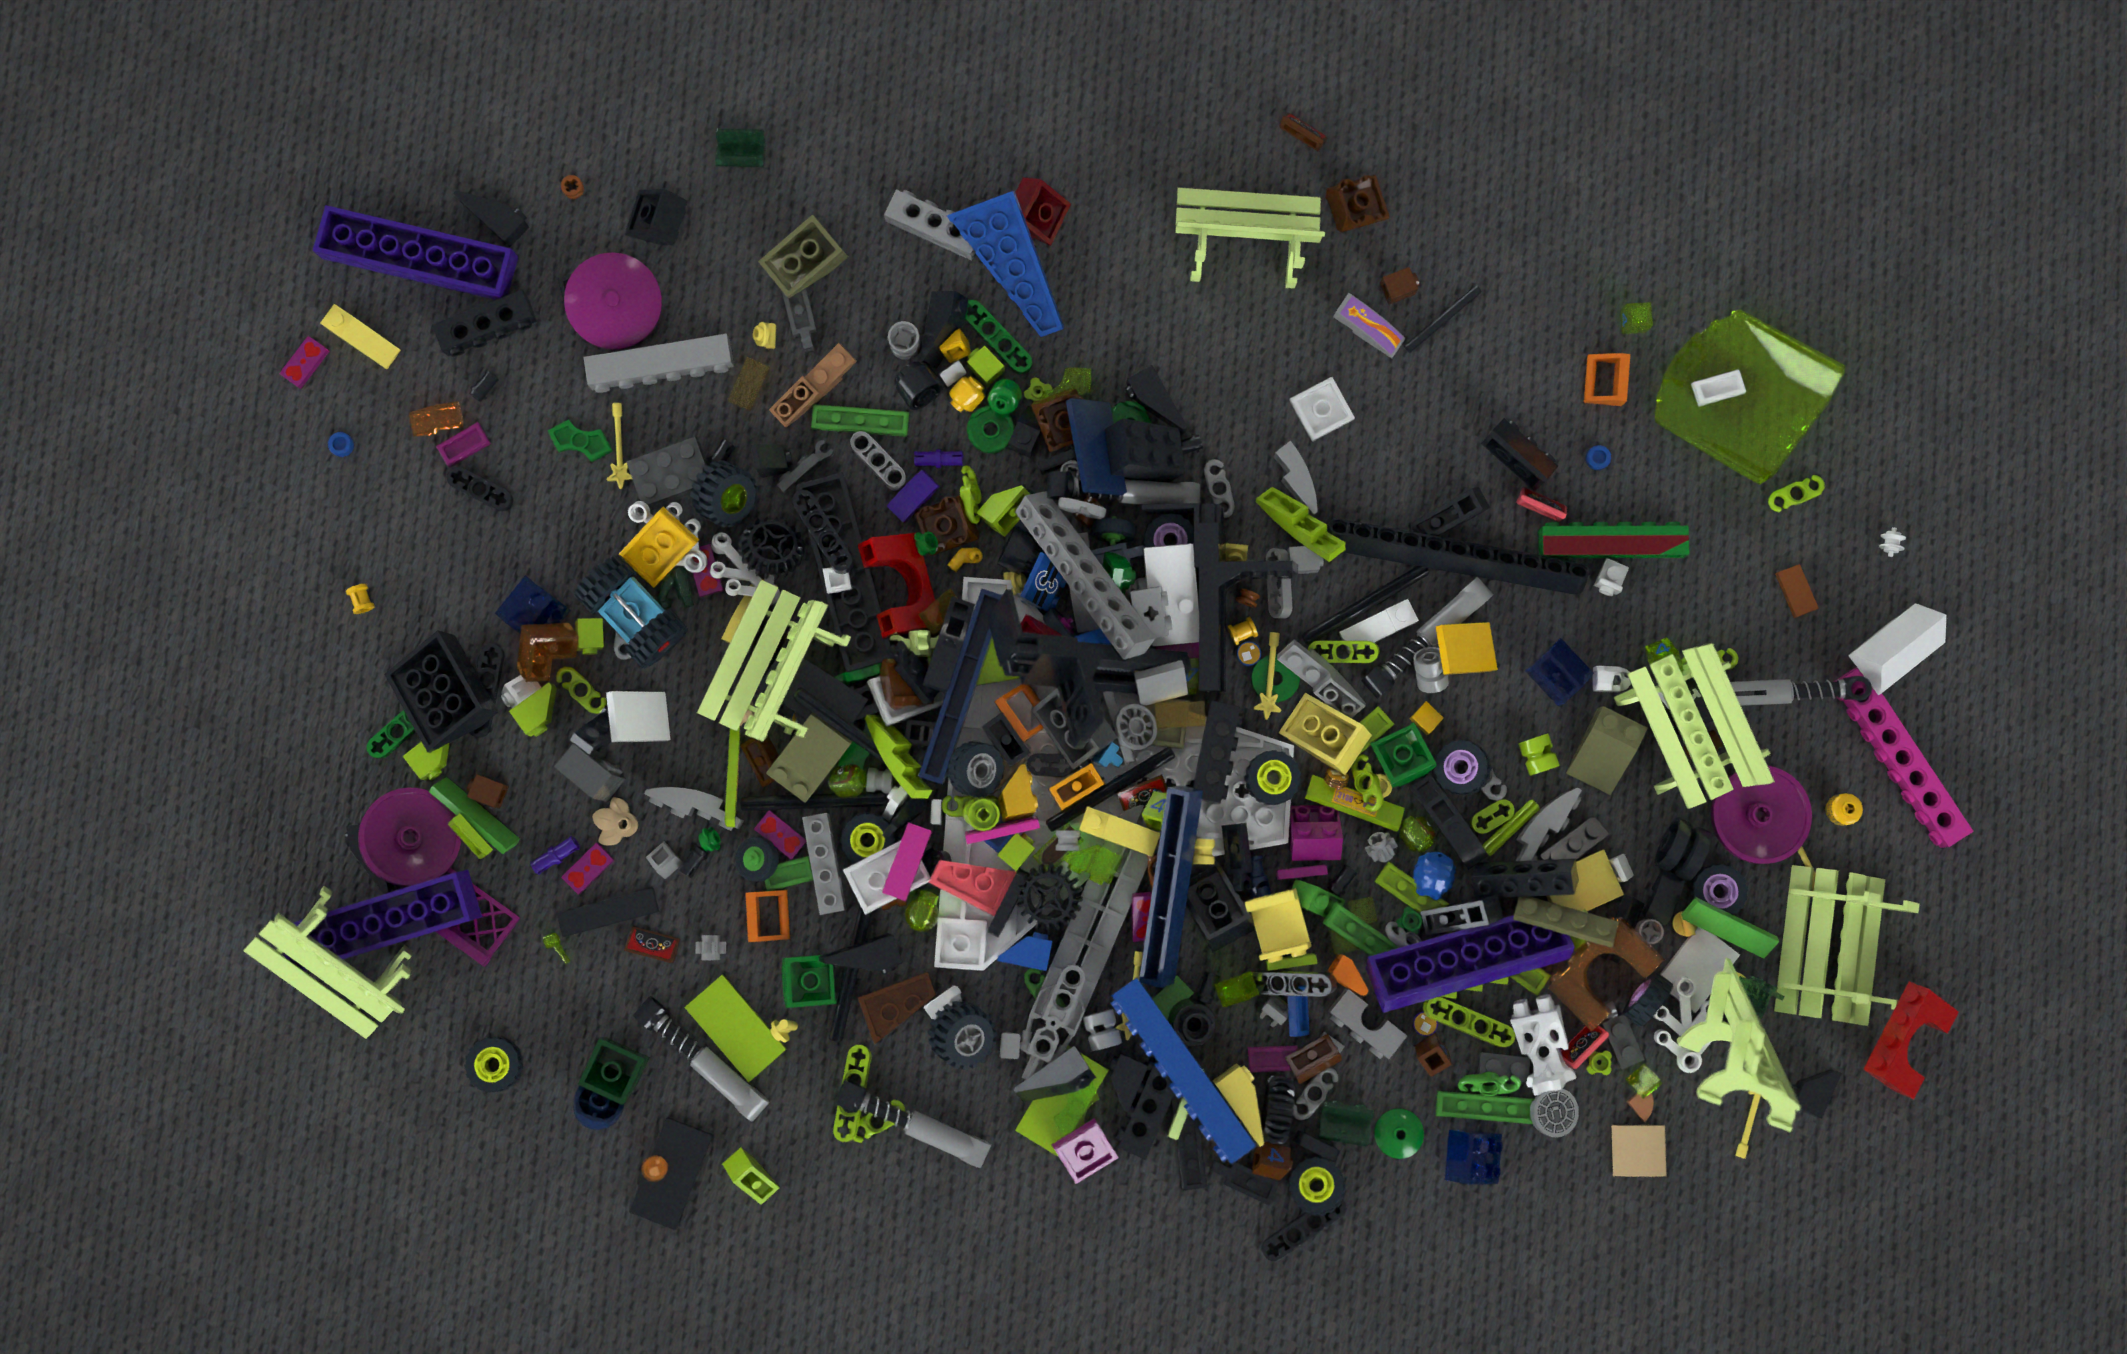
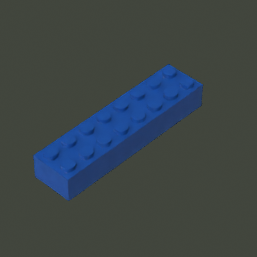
M1137 978L1113 994L1111 997L1114 1001L1111 1002V1005L1118 1015L1124 1013L1128 1019L1125 1025L1132 1035L1138 1034L1143 1042L1140 1043V1046L1147 1056L1153 1054L1158 1061L1154 1066L1162 1077L1168 1076L1172 1083L1169 1087L1178 1099L1180 1097L1185 1099L1187 1104L1184 1105V1108L1193 1120L1195 1118L1199 1119L1202 1125L1198 1128L1208 1141L1210 1139L1214 1140L1216 1146L1213 1149L1223 1162L1228 1160L1232 1164L1256 1147Z

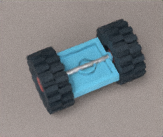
M619 554L617 556L614 555L611 559H606L603 564L600 563L595 570L593 569L582 580L583 582L577 586L578 589L575 590L574 596L591 614L599 612L628 643L625 651L642 669H646L648 666L650 667L655 662L660 661L663 656L673 649L682 640V637L685 636L688 627L671 609L664 610L636 580L637 572Z

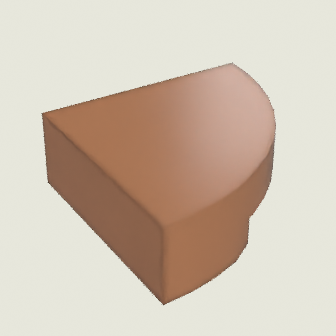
M1645 1086L1627 1101L1643 1122L1649 1118L1653 1110V1096L1650 1089Z

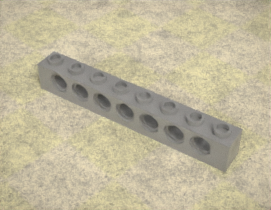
M1047 491L1026 495L1015 513L1123 660L1144 654L1155 640V636L1056 503L1052 499L1047 498Z

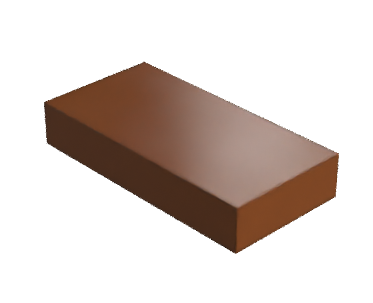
M1800 564L1775 573L1794 618L1819 609Z

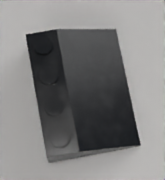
M437 630L384 674L426 751L429 753L481 727L498 713L496 706L456 636Z

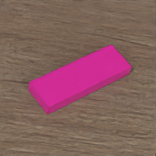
M1032 816L996 824L995 827L987 831L969 830L965 832L967 844L1039 829L1040 825L1038 817Z
M908 822L882 893L907 901L931 836V830Z

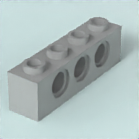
M896 189L884 214L886 222L971 261L976 253L962 236L953 237L950 234L954 229H957L953 222L951 223L947 218V215L954 213L953 211L946 210L945 212L929 200L923 202L916 199V195L907 190L901 192ZM914 209L920 212L917 217H909L907 215L909 211ZM938 219L941 221V224L938 227H931L929 225L930 221Z
M823 813L802 817L820 915L846 911L830 814Z

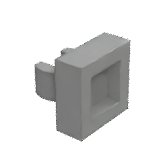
M1270 995L1262 1008L1260 1018L1263 1019L1265 1015H1269L1273 1019L1270 1024L1271 1027L1276 1026L1277 1023L1282 1025L1289 1016L1288 1004L1277 995Z

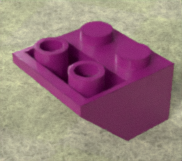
M1324 805L1290 806L1289 833L1292 861L1341 860L1343 835L1339 811Z

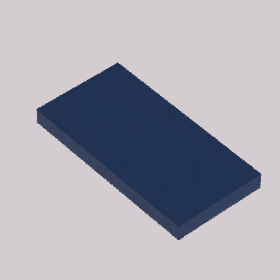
M1070 398L1066 401L1083 492L1124 495L1127 493L1124 477L1111 475L1105 434V429L1114 424L1110 402Z

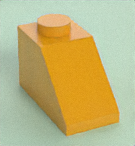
M1090 763L1049 788V792L1062 811L1103 786L1104 782L1093 764Z

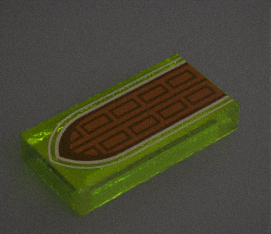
M1069 823L1060 829L1075 831ZM1056 834L1032 856L1039 865L1044 864L1046 871H1048L1050 863L1054 864L1055 869L1073 852L1056 851V845L1058 844ZM1081 836L1078 838L1079 845L1085 841Z

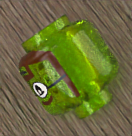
M855 764L836 767L829 778L830 789L841 798L860 795L867 785L865 771Z
M1410 816L1401 823L1402 828L1399 832V837L1411 852L1418 851L1422 853L1435 843L1433 839L1436 833L1424 817L1414 818Z

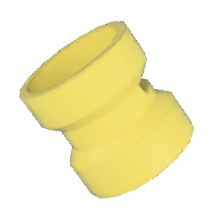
M1196 839L1192 864L1214 865L1215 857L1212 855V849L1215 847L1214 839Z

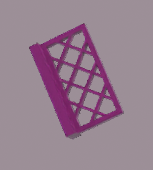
M449 868L447 870V872L450 874L456 872L452 868ZM473 884L474 891L481 896L477 897V901L486 899L490 902L491 912L483 913L482 917H492L493 929L479 932L478 919H474V933L464 934L461 932L460 924L456 925L457 928L451 926L435 932L483 967H486L492 955L521 918ZM494 906H496L501 911L494 912ZM507 914L512 918L507 927L496 928L495 915ZM497 932H502L501 935L498 937ZM494 933L495 942L489 950H486L480 944L479 935ZM476 936V942L470 937Z

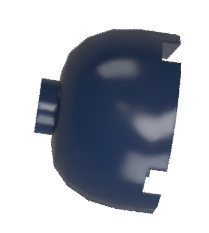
M579 1086L575 1093L573 1103L575 1117L583 1126L589 1129L602 1130L609 1128L617 1122L623 1112L624 1105L582 1086Z

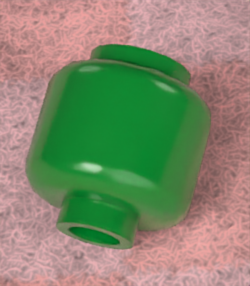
M1010 379L997 381L988 395L989 406L996 413L1002 415L1014 412L1021 401V388Z

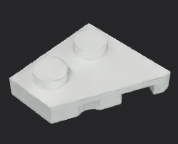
M895 786L887 796L889 802L882 817L888 822L892 820L896 810L909 797V794L902 786L899 788Z

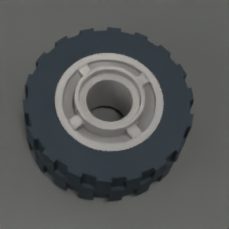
M969 741V743H963L959 748L957 747L955 753L951 755V761L948 764V777L956 791L964 795L980 798L992 794L999 787L1000 781L1004 776L1003 758L994 746L982 742Z

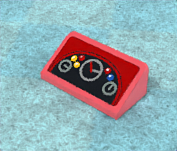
M1525 487L1522 488L1516 501L1518 505L1557 522H1561L1567 515V506Z
M1590 1021L1568 1043L1569 1048L1561 1050L1566 1065L1572 1069H1577L1609 1037V1033L1595 1022Z

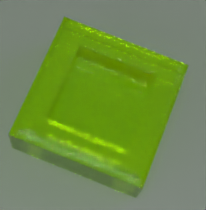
M1645 1063L1626 1078L1627 1083L1643 1099L1662 1084L1661 1080Z

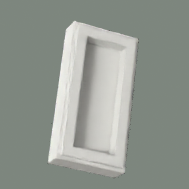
M1739 369L1691 384L1698 407L1746 393Z

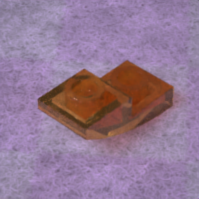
M459 401L433 405L409 413L413 437L438 434V430L463 427L464 424Z

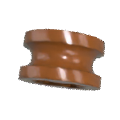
M568 175L562 180L561 189L568 198L577 199L583 194L584 185L577 176ZM575 182H577V190L572 189L570 192H568L569 188L567 187V185H573Z
M1240 588L1239 592L1241 595L1236 598V601L1256 608L1257 604L1255 601L1260 598V595Z

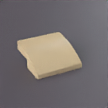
M1612 1125L1613 1176H1667L1665 1125Z

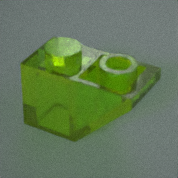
M1097 844L1065 855L1063 861L1069 863L1068 869L1078 874L1083 870L1091 874L1090 880L1102 885L1104 881L1111 884L1123 857Z

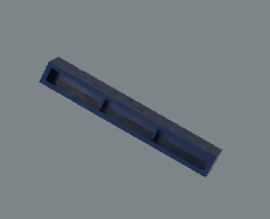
M981 588L919 773L920 778L944 785L951 755L955 752L993 639L988 618L1002 597L1001 594Z
M1186 786L1167 788L1139 982L1159 988L1172 985L1175 982L1203 790Z

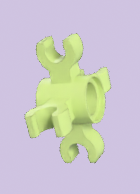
M916 630L908 632V639H904L900 635H892L890 641H903L907 645L909 652L913 651L917 657L931 656V649L935 648L939 635L936 638H931L929 630Z

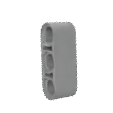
M859 431L853 434L850 444L854 453L890 490L900 491L907 482L903 469L868 433ZM864 439L869 442L865 449L856 448V443L859 440ZM878 456L885 458L882 466L877 467L872 464L874 458ZM892 474H900L902 476L900 482L896 484L889 482V477Z

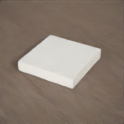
M1333 377L1290 398V402L1311 441L1355 419Z

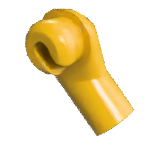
M975 547L961 548L947 566L954 572H957L963 563H979L983 558L982 552Z

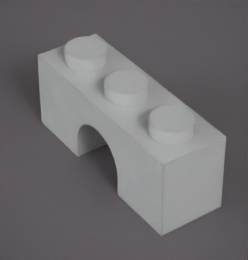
M1345 988L1328 1010L1332 1014L1330 1020L1340 1028L1343 1025L1347 1026L1351 1030L1349 1035L1360 1044L1363 1040L1371 1046L1369 1051L1377 1058L1381 1059L1384 1056L1390 1059L1407 1035L1386 1019L1377 1028L1372 1030L1366 1029L1361 1022V1015L1368 1004L1350 989Z

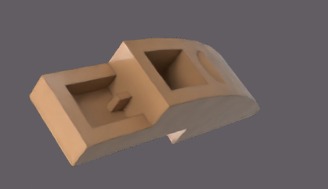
M838 343L805 377L802 376L769 411L784 427H788L833 389L857 360L842 344Z

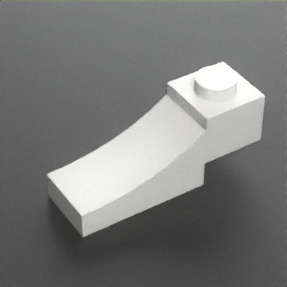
M1406 599L1340 631L1339 635L1342 641H1372L1375 643L1417 623L1419 620L1409 600ZM1353 644L1355 652L1358 651V644ZM1345 645L1348 654H1350L1349 647Z

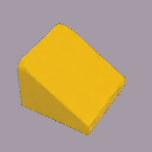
M957 329L939 347L949 363L969 356L971 353L969 341L960 329Z
M1425 701L1409 719L1426 735H1429L1444 717Z

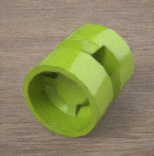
M1549 733L1518 743L1522 756L1528 759L1525 765L1529 776L1560 766L1556 753L1550 750L1553 744Z
M972 797L967 800L963 807L965 821L977 830H990L999 821V808L986 797Z

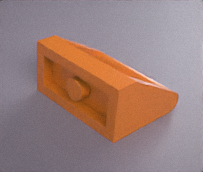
M1630 354L1587 355L1584 403L1622 406L1627 402ZM1597 362L1615 363L1613 396H1594Z
M1021 684L994 702L1025 743L1044 728L1040 724L1027 732L1008 705L1007 701L1021 691L1033 707L1041 701L1030 685Z
M787 890L746 893L748 942L790 939ZM778 896L780 935L761 936L759 897Z
M1337 954L1327 972L1331 973L1340 985L1350 989L1355 994L1365 996L1368 993V988L1355 964L1345 955Z

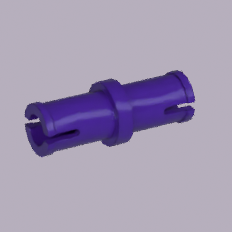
M936 449V451L914 452L915 467L936 466V468H942V466H963L964 464L962 461L964 460L963 451H942L941 449Z
M571 835L557 846L549 847L546 853L532 860L530 865L534 872L540 875L554 864L559 865L562 863L565 857L579 850L580 845L575 837Z

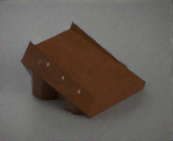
M1365 175L1354 181L1344 179L1336 186L1327 188L1326 199L1336 224V230L1345 232L1389 219V213L1376 175Z
M1076 388L1067 389L1031 404L1049 452L1074 443L1066 401L1070 398L1083 399L1078 395Z
M960 495L946 497L940 503L925 506L915 512L922 534L927 531L932 532L938 540L936 553L930 556L979 539V531L976 524L971 523L967 518Z
M918 657L919 660L923 663V665L928 669V664L925 658ZM883 659L879 675L884 698L889 706L895 710L903 709L905 706L910 705L925 706L894 669L897 662L894 659Z

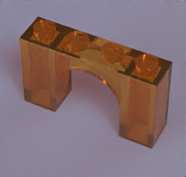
M1613 917L1611 918V920L1619 922L1612 948L1588 941L1585 944L1587 949L1581 955L1577 952L1567 962L1570 966L1564 972L1559 970L1550 979L1552 984L1548 988L1591 1031L1595 1030L1612 1013L1592 992L1587 981L1588 967L1595 957L1603 953L1619 955L1645 979L1665 961L1622 917L1616 920Z

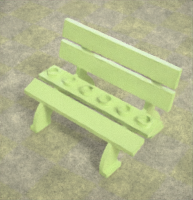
M1178 188L1177 205L1200 206V209L1177 208L1176 233L1198 234V250L1195 253L1196 271L1191 272L1190 281L1200 282L1202 262L1205 261L1207 235L1289 241L1285 288H1295L1297 278H1292L1293 268L1302 269L1305 263V258L1300 257V242L1320 243L1321 238L1325 237V232L1320 231V217L1296 216V213L1320 215L1321 198ZM1205 207L1287 212L1290 215L1205 210Z
M760 580L697 713L715 721L724 701L728 700L729 703L719 721L720 724L737 731L746 711L749 710L755 713L754 716L750 715L744 726L747 729L745 735L764 741L772 722L784 727L783 732L791 735L793 730L796 729L795 735L804 737L808 728L777 715L779 707L812 638L826 646L833 647L834 643L847 646L851 637L842 635L840 638L818 628L828 606L822 602L810 600L807 604L803 603L797 615L801 617L798 624L791 621L790 619L800 597L785 590H782L773 611H769L768 609L778 587L763 580ZM767 616L769 619L732 696H730L728 692L764 617ZM789 626L791 629L787 639L790 641L786 649L782 647L776 659L779 664L775 671H770L766 679L768 687L765 693L761 692L755 702V706L758 707L756 708L750 705L786 627Z
M1712 643L1682 651L1687 663L1680 667L1673 654L1649 664L1658 683L1657 686H1654L1646 667L1627 674L1633 688L1615 696L1614 700L1617 706L1640 702L1673 777L1654 785L1657 795L1677 786L1687 809L1703 804L1706 800L1696 780L1700 777L1709 799H1715L1734 790L1723 767L1729 763L1733 764L1743 787L1774 782L1764 760V757L1770 755L1768 749H1759L1725 673V670L1730 668L1731 665L1729 662L1721 663ZM1694 677L1727 752L1718 756L1685 680ZM1659 692H1662L1664 696V699L1669 707V710L1673 716V719L1677 725L1681 737L1694 763V766L1696 768L1695 771H1692L1688 759L1683 751V748L1679 742L1675 730L1670 722V719L1658 695Z
M1792 865L1774 1011L1796 1015L1799 990H1802L1799 1015L1821 1018L1824 994L1835 995L1831 1008L1832 1020L1868 1026L1871 1002L1891 1004V1009L1894 1010L1899 1001L1872 996L1882 909L1918 913L1919 903L1905 900L1903 905L1883 903L1885 879L1849 872V879L1846 883L1847 895L1836 894L1839 871L1816 868L1814 891H1811L1814 868ZM1810 897H1813L1803 984L1800 985ZM1835 900L1846 901V904L1843 908L1844 923L1840 933L1841 948L1837 958L1838 973L1834 983L1836 990L1825 989Z
M323 886L319 894L322 897L298 926L278 913L274 921L270 920L260 931L259 935L276 946V950L255 937L244 949V952L367 1039L378 1027V1024L359 1011L360 1008L381 1023L393 1010L397 1013H403L405 1010L401 1007V1002L389 994L388 991L402 977L408 979L411 969L404 964L397 970L396 968L404 957L408 960L412 957V950L404 945L383 974L375 982L371 981L308 935L327 914L328 909L324 904L331 897L332 891ZM284 952L355 1004L353 1006L281 954Z
M1726 958L1723 971L1718 972L1714 976L1706 1020L1686 1030L1681 1037L1677 1038V1043L1679 1046L1699 1053L1701 1048L1709 1042L1717 1040L1731 1042L1726 1070L1719 1071L1704 1080L1697 1090L1698 1097L1720 1105L1722 1102L1721 1098L1730 1091L1749 1090L1758 1093L1770 1103L1771 1111L1767 1117L1769 1124L1791 1132L1796 1110L1799 1111L1801 1107L1766 1031L1760 1025L1731 960ZM1723 1014H1725L1728 1023L1722 1021Z

